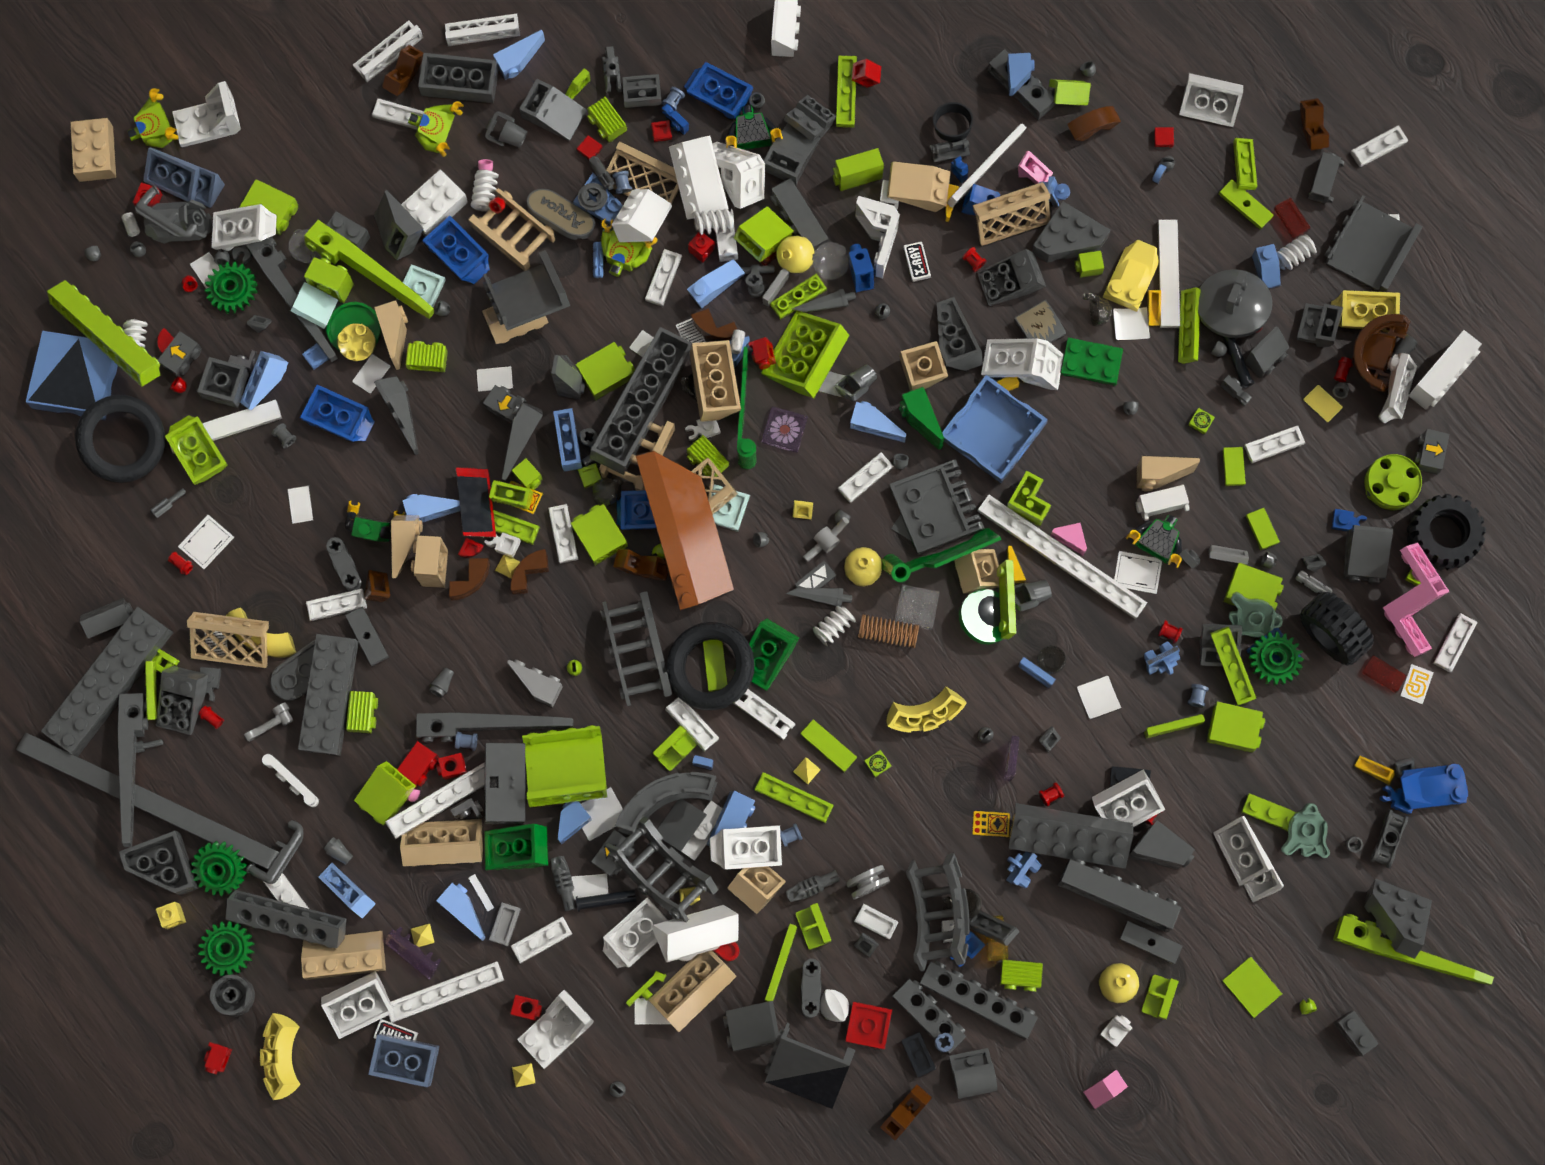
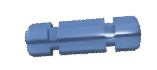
M594 242L593 276L594 278H602L601 242Z

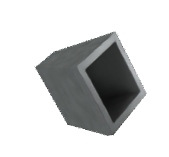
M1354 525L1346 534L1343 579H1349V582L1354 583L1361 582V580L1368 581L1369 584L1374 585L1382 583L1387 575L1393 529Z
M1156 820L1129 853V857L1178 870L1182 866L1185 868L1195 857L1192 855L1195 849Z
M773 1001L726 1011L727 1016H723L725 1028L729 1027L730 1036L726 1037L728 1048H733V1052L775 1044L779 1032Z

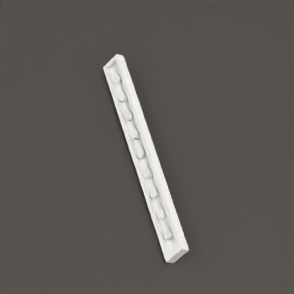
M988 495L979 507V513L1134 619L1139 616L1146 606V601L991 495Z

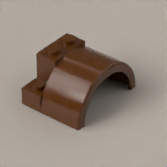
M1387 314L1379 316L1366 324L1357 336L1352 360H1354L1359 374L1371 385L1370 388L1372 390L1385 394L1388 392L1391 375L1386 373L1388 362L1397 338L1405 340L1411 322L1405 315ZM1386 328V330H1389V333L1387 334L1380 331ZM1369 369L1376 371V373L1371 374Z

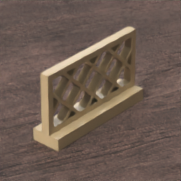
M619 141L607 171L613 174L629 168L632 177L628 178V180H633L635 188L640 190L649 188L652 191L651 187L662 184L664 193L659 196H666L667 201L672 205L679 191L674 167ZM618 157L625 158L628 165L617 168L616 161ZM640 165L644 173L634 176L631 167ZM656 173L659 175L660 181L650 184L647 175ZM645 176L648 185L638 188L635 179ZM668 181L677 183L674 190L666 192L664 183ZM616 183L613 185V190L617 189ZM631 191L623 194L629 196Z
M1041 182L973 205L981 246L1048 224L1051 220L1049 208L1050 193L1045 184ZM1043 201L1039 207L1034 206L1036 203ZM1026 207L1022 213L1017 212V210ZM1031 209L1035 210L1031 217L1027 216ZM1040 213L1045 214V218L1036 220ZM1007 214L1004 219L1000 218L1001 215ZM1016 215L1018 216V218L1015 220V222H1010L1009 220L1012 218V216ZM991 219L987 225L982 223L983 221ZM1023 219L1028 220L1025 225L1019 226ZM996 221L1001 222L996 229L992 227ZM1005 225L1011 226L1007 231H1001ZM988 231L993 232L990 237L984 238Z
M706 458L691 471L696 474L698 473L702 479H711L710 490L705 489V491L709 493L708 501L712 514L716 513L738 494L710 458ZM709 464L712 468L711 476H702V469ZM714 480H722L726 485L720 491L713 490Z
M193 612L187 620V628H190L192 659L262 668L267 667V630L269 629V621ZM196 629H202L207 635L201 639L196 634ZM215 631L221 632L225 638L220 641L213 633ZM239 634L244 640L238 643L232 635ZM252 636L261 637V644L257 646L250 638ZM208 637L216 643L212 648L204 642ZM227 639L235 646L231 650L223 644ZM245 642L253 648L249 653L241 646ZM199 644L207 651L205 654L197 653L196 647ZM219 646L226 654L218 656L213 650ZM238 649L244 657L242 659L237 658L232 652ZM256 651L262 657V661H256L251 655Z

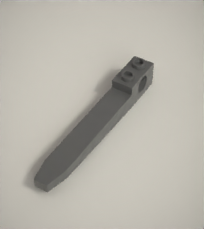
M273 237L246 244L269 281L288 306L292 308L297 294L282 273V270L287 268L284 262L287 259L281 250L277 252L275 249L277 244ZM266 252H272L270 256L264 257ZM295 314L330 361L337 360V355L318 326Z
M143 693L119 694L118 750L121 831L124 847H132L136 739L137 737H145V730H148V719L145 718L147 704ZM132 713H138L135 718L129 717Z
M417 714L416 737L422 740L423 743H432L433 739H441V742H453L458 731L574 728L573 718L547 716ZM441 724V731L433 732V726Z

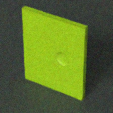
M1252 957L1248 958L1222 980L1253 1018L1282 995L1280 990Z

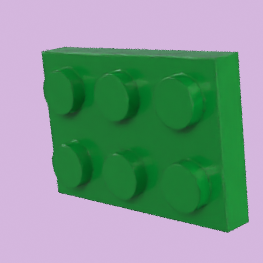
M1068 337L1061 375L1116 386L1123 348Z

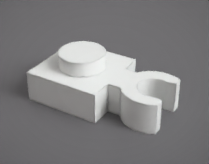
M699 419L696 420L698 426L689 425L685 428L686 432H694V435L689 436V441L696 440L699 435L709 438L721 433L717 420L700 421Z
M502 532L500 537L496 534L492 541L485 540L484 542L488 547H495L496 552L513 558L521 540Z

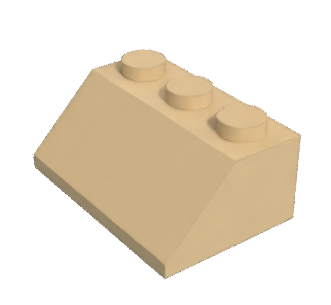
M493 306L482 310L496 344L506 343L513 337L523 336L528 331L540 329L548 323L546 316L507 331L504 324L500 325Z

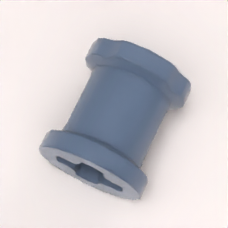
M672 86L666 99H663L662 104L665 106L668 103L676 111L679 101L685 97V94L680 89Z
M620 171L612 175L616 181V193L623 194L632 191V187L629 185L628 171Z
M1192 684L1191 699L1188 700V704L1204 708V698L1209 688L1199 684Z
M457 732L455 749L461 747L475 751L478 734L467 735Z
M796 823L791 828L784 831L780 830V837L784 847L797 839L802 840Z
M948 1033L940 1034L935 1039V1047L941 1052H947L953 1047L954 1041ZM946 1037L948 1038L949 1046L942 1048L939 1039Z

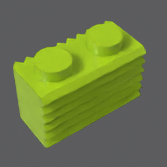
M606 97L587 108V118L592 125L595 124L599 128L597 131L602 139L606 138L608 142H611L627 131L625 122Z
M421 341L408 343L407 369L445 372L448 353L446 346L437 342L432 343V345H426Z
M704 435L687 448V459L692 465H699L706 458H710L721 473L729 467V462ZM709 464L702 469L703 476H711L712 468Z
M494 480L489 497L493 502L508 504L512 507H522L528 510L532 501L533 491L529 488Z
M350 691L346 724L348 732L372 733V728H376L374 709L378 708V698H376L373 692Z
M1002 960L1000 985H1004V989L1016 990L1017 986L1024 987V991L1036 992V988H1041L1043 963Z

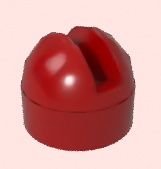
M495 197L489 202L490 209L497 214L501 213L506 205L504 199L500 197Z
M187 275L182 279V287L186 292H192L197 289L198 283L193 276Z
M177 377L171 384L170 389L176 393H183L186 390L187 384L181 377Z

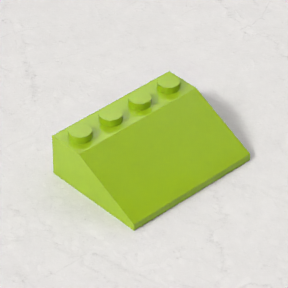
M796 310L774 349L776 364L763 369L761 374L799 394L814 398L846 343L849 334L839 323Z

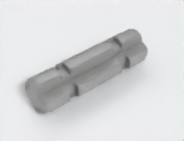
M1300 571L1296 576L1297 581L1305 583L1306 587L1316 593L1332 592L1331 588L1328 586L1324 587L1323 583L1312 576H1307L1308 574L1304 571Z

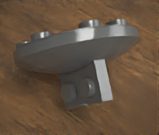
M1232 269L1215 273L1206 279L1200 287L1201 293L1198 305L1200 320L1208 329L1218 335L1230 338L1249 336L1259 331L1267 323L1271 315L1272 296L1269 288L1259 277L1247 271Z

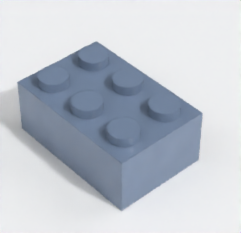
M382 1033L378 1034L368 1075L429 1087L432 1083L440 1046Z

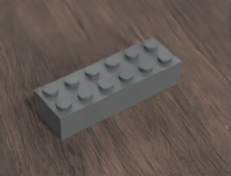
M316 634L298 750L341 756L349 694L352 687L359 643L356 639Z
M1016 803L1009 834V849L1073 860L1077 858L1084 862L1126 869L1133 838V823Z
M1074 858V861L1070 859L1066 863L1057 884L1058 886L1166 933L1173 929L1181 907L1177 905L1178 902L1166 898V900L1161 899L1158 893L1151 890L1145 892L1140 889L1141 886L1135 883H1124L1121 877L1114 874L1108 876L1103 873L1104 870L1098 867H1087L1085 862L1080 859Z

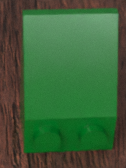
M924 387L902 394L899 407L902 418L905 417L907 423L938 450L942 449L944 436Z
M769 619L760 622L749 642L755 663L752 682L766 691L770 688L799 640V637Z
M528 824L485 831V870L548 866L546 826Z

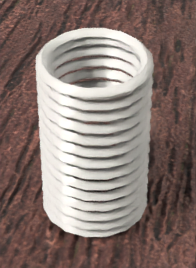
M131 212L123 214L121 218L128 236L138 235L140 230L134 214Z
M733 331L730 343L731 353H741L745 338L744 331Z

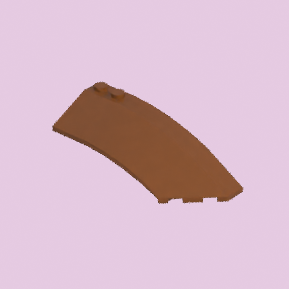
M656 451L636 455L680 610L701 604L734 590L702 477Z

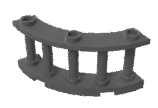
M647 591L640 593L641 601H638L636 604L608 610L605 601L602 602L604 610H600L602 620L607 621L612 646H609L611 658L615 657L622 684V688H619L621 699L626 700L627 706L631 705L629 696L659 689L664 691L665 697L672 695ZM636 611L645 613V616L639 620L615 626L611 624V617ZM643 626L644 628L648 627L650 637H646L647 639L621 646L616 645L615 633ZM645 647L653 648L655 658L652 661L622 668L619 654ZM652 668L654 670L658 669L660 678L657 681L627 688L624 675Z
M699 772L675 773L651 782L638 791L622 810L615 825L619 828L618 832L631 835L635 832L643 816L649 818L659 808L673 801L688 798L712 801L718 783L715 782L717 777Z
M643 816L635 832L618 847L609 843L605 845L610 852L608 855L638 885L637 888L643 895L647 894L655 902L666 909L674 919H681L687 922L689 919L684 910L702 892L714 895L719 889L711 876L694 866L689 868L683 863L684 858L672 847L668 849L661 841L663 839L662 835L650 819ZM641 835L645 836L650 842L649 846L630 863L623 853ZM658 851L664 858V863L645 880L636 869L653 852ZM674 867L681 873V877L662 895L652 885L669 868ZM691 881L697 886L679 905L669 900L686 882L689 883Z
M947 854L942 865L918 869L915 860L911 861L906 875L913 889L917 909L918 935L913 954L914 962L918 964L920 971L925 970L927 960L949 956L954 958L957 965L964 964L969 946L965 944L966 935L970 933L969 909L966 890L961 888L959 877H962V873L955 854ZM940 873L946 874L949 886L929 890L924 889L921 877ZM947 894L952 896V909L935 912L928 911L927 898ZM954 917L953 930L930 934V920ZM952 939L950 948L929 952L930 942Z

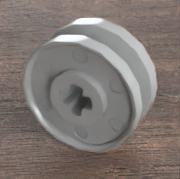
M883 865L863 872L846 882L848 888L854 886L858 888L851 894L853 899L867 895L890 882L889 877L880 879L878 877L885 870Z

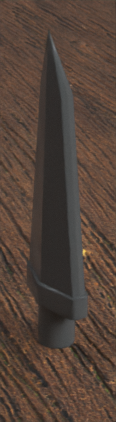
M840 289L792 309L801 312H811L849 306L848 301L856 299L854 291L845 294L844 289Z
M796 588L786 593L840 607L842 602H852V595L843 594V588Z

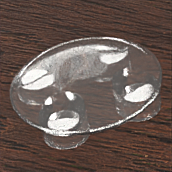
M298 229L294 231L289 241L291 255L296 260L304 263H311L314 257L320 259L321 255L318 252L309 250L305 245L304 235L309 229Z
M828 242L819 246L814 252L813 266L821 277L832 280L840 278L846 273L849 267V255L844 246Z

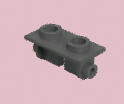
M966 138L958 142H943L930 145L934 163L970 155L969 141Z

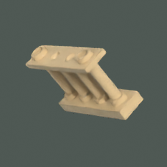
M498 188L496 190L497 196L504 199L505 204L513 209V211L496 229H490L487 226V222L496 214L491 209L482 218H477L473 214L469 219L470 226L516 265L526 271L530 268L529 256L546 238L552 243L555 241L554 231L551 227L544 226L512 200L513 197L507 191L503 192ZM520 215L527 222L510 240L505 241L501 238V234ZM532 227L536 228L540 234L523 252L519 253L515 249V245Z
M669 421L666 422L665 426L653 423L649 430L658 433V436H660L658 441L652 443L644 439L640 446L650 451H656L663 456L675 431L674 423ZM635 455L631 462L638 465ZM602 464L600 465L599 470L601 471L602 478L606 479L610 472L634 483L636 491L645 490L641 475L635 476L629 472H625L622 475Z

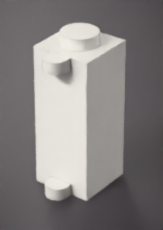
M726 227L725 233L719 228L716 234L720 262L733 259L738 260L737 244L733 238L735 235L734 228L733 232H730L729 228Z
M1184 485L1140 495L1137 500L1138 502H1136L1137 512L1141 513L1144 521H1148L1149 516L1182 508L1185 511H1189V500Z

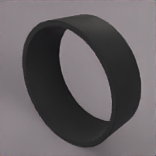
M949 102L938 107L933 115L936 134L947 142H958L965 139L973 125L971 110L958 102ZM956 112L966 117L969 122V128L962 134L948 135L937 128V121L946 113Z

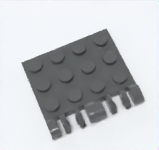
M956 460L889 484L917 555L985 529L982 521L974 523L981 519L979 515H973L966 519L964 517L965 513L976 509L975 504L960 507L973 501L968 488L956 492L953 491L966 485L965 480L951 484L949 479L959 477L962 474L960 470H956L959 468Z

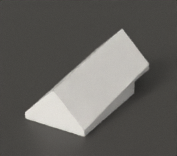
M1241 816L1213 832L1239 886H1245L1252 902L1276 893L1284 887L1245 816Z
M724 905L687 915L689 919L687 922L681 919H672L652 925L653 932L666 962L716 950L722 945L738 941V914Z

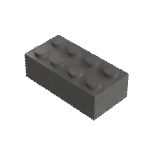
M424 53L418 86L421 96L494 103L499 72L497 60Z

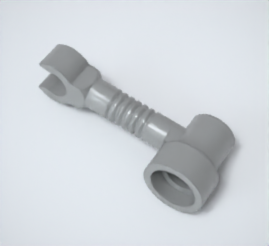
M286 702L272 709L275 718L245 733L244 736L247 741L254 740L280 723L283 726L291 723L293 718L288 711L289 707Z

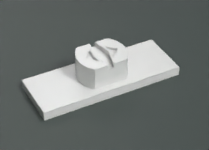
M710 801L703 811L707 816L681 851L694 861L707 844L722 811L720 806Z

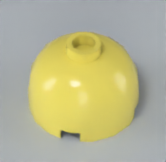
M787 237L782 240L777 248V261L782 268L790 273H803L813 264L814 248L812 243L805 237Z
M856 548L845 559L844 570L846 577L858 586L872 585L881 575V558L870 548Z
M1123 963L1112 964L1106 967L1100 975L1099 986L1102 991L1101 993L1111 1002L1125 1003L1133 999L1138 992V975L1129 965Z

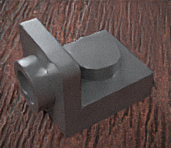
M252 350L249 360L242 355H237V357L230 355L228 362L245 366L248 372L252 373L258 359V354Z
M470 798L451 809V812L456 819L459 817L463 819L470 815V811L473 809L476 816L481 818L480 812L483 809L478 801L474 802Z

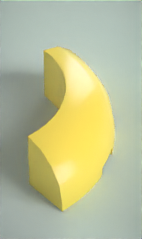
M241 607L226 614V616L248 619ZM288 632L282 634L267 633V656L290 657L296 653L292 636ZM234 634L240 642L244 640L239 634ZM252 636L250 638L257 646L261 644V637ZM247 642L244 643L246 647L253 650Z
M945 686L938 696L921 705L905 706L893 702L887 715V726L902 732L933 730L947 720H952L964 708L967 702L959 694Z
M272 1013L263 1033L265 1040L263 1049H260V1066L264 1067L265 1078L263 1080L273 1100H278L290 1095L300 1086L292 1065L293 1041L300 1027L290 1018Z

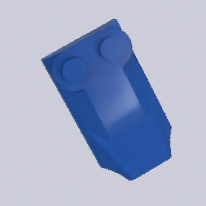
M707 62L701 68L694 70L684 86L689 95L719 110L729 119H735L740 115L742 107L747 104L753 91L752 85Z
M450 215L423 239V243L460 280L475 284L483 277V274L490 270L488 253Z
M316 385L300 417L301 420L311 426H317L351 442L366 441L375 422L370 415L368 407L319 385Z
M645 490L621 491V498L617 501V524L621 526L622 530L656 529Z
M1459 764L1402 771L1401 785L1404 800L1408 803L1409 810L1464 804L1467 801L1468 789L1465 774Z

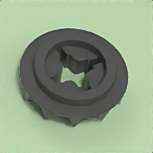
M589 183L579 190L578 201L580 206L585 208L586 211L591 210L595 212L598 209L601 210L607 203V192L600 184ZM589 193L592 194V196H596L597 202L593 200L589 201Z

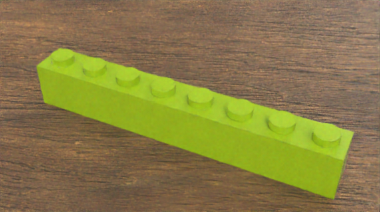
M65 280L47 291L50 304L141 387L160 376L158 360L155 357H151L144 347L136 344L133 337L126 335L120 326H116L108 315L105 316L97 305L94 306L86 295L79 293L74 285L69 284Z

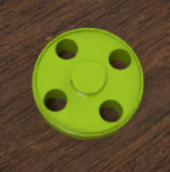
M1390 454L1380 457L1366 472L1364 481L1366 496L1381 508L1387 510L1405 509L1418 497L1421 491L1422 476L1419 468L1412 460L1402 455ZM1380 463H1386L1388 469H1383ZM1406 471H1410L1414 478H1409ZM1372 487H1377L1380 490V494L1375 493ZM1398 496H1403L1406 499V502H1401L1398 499Z

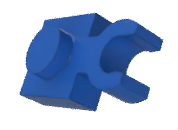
M668 103L662 107V113L671 120V126L677 132L680 131L683 135L689 131V123L677 111H674Z
M959 156L951 162L950 170L963 183L968 178L969 170L968 165L962 162V157Z
M1335 509L1331 529L1349 531L1354 525H1359V521H1366L1367 517L1361 515L1356 518L1352 511Z
M1390 786L1382 788V790L1388 793V797L1380 796L1379 799L1381 801H1391V808L1406 814L1412 813L1413 809L1409 810L1401 788L1396 789V791Z
M972 931L966 936L965 944L969 945L967 956L973 959L986 945Z

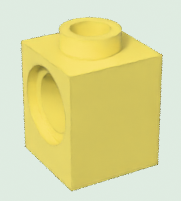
M172 902L156 908L162 928L170 929L186 923L179 903Z

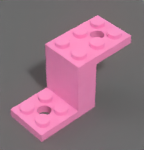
M1418 543L1408 545L1400 551L1403 561L1410 565L1414 578L1420 581L1421 584L1383 607L1385 617L1388 621H1392L1396 634L1404 640L1406 650L1409 654H1413L1414 657L1432 648L1411 615L1449 592Z

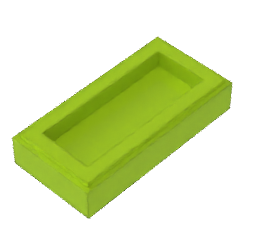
M1243 447L1223 448L1225 486L1245 485Z
M1264 508L1246 515L1261 550L1280 542Z

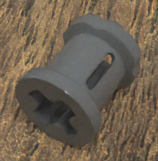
M282 423L273 429L271 434L278 438L283 448H288L297 438L295 435H291L286 429L287 426Z

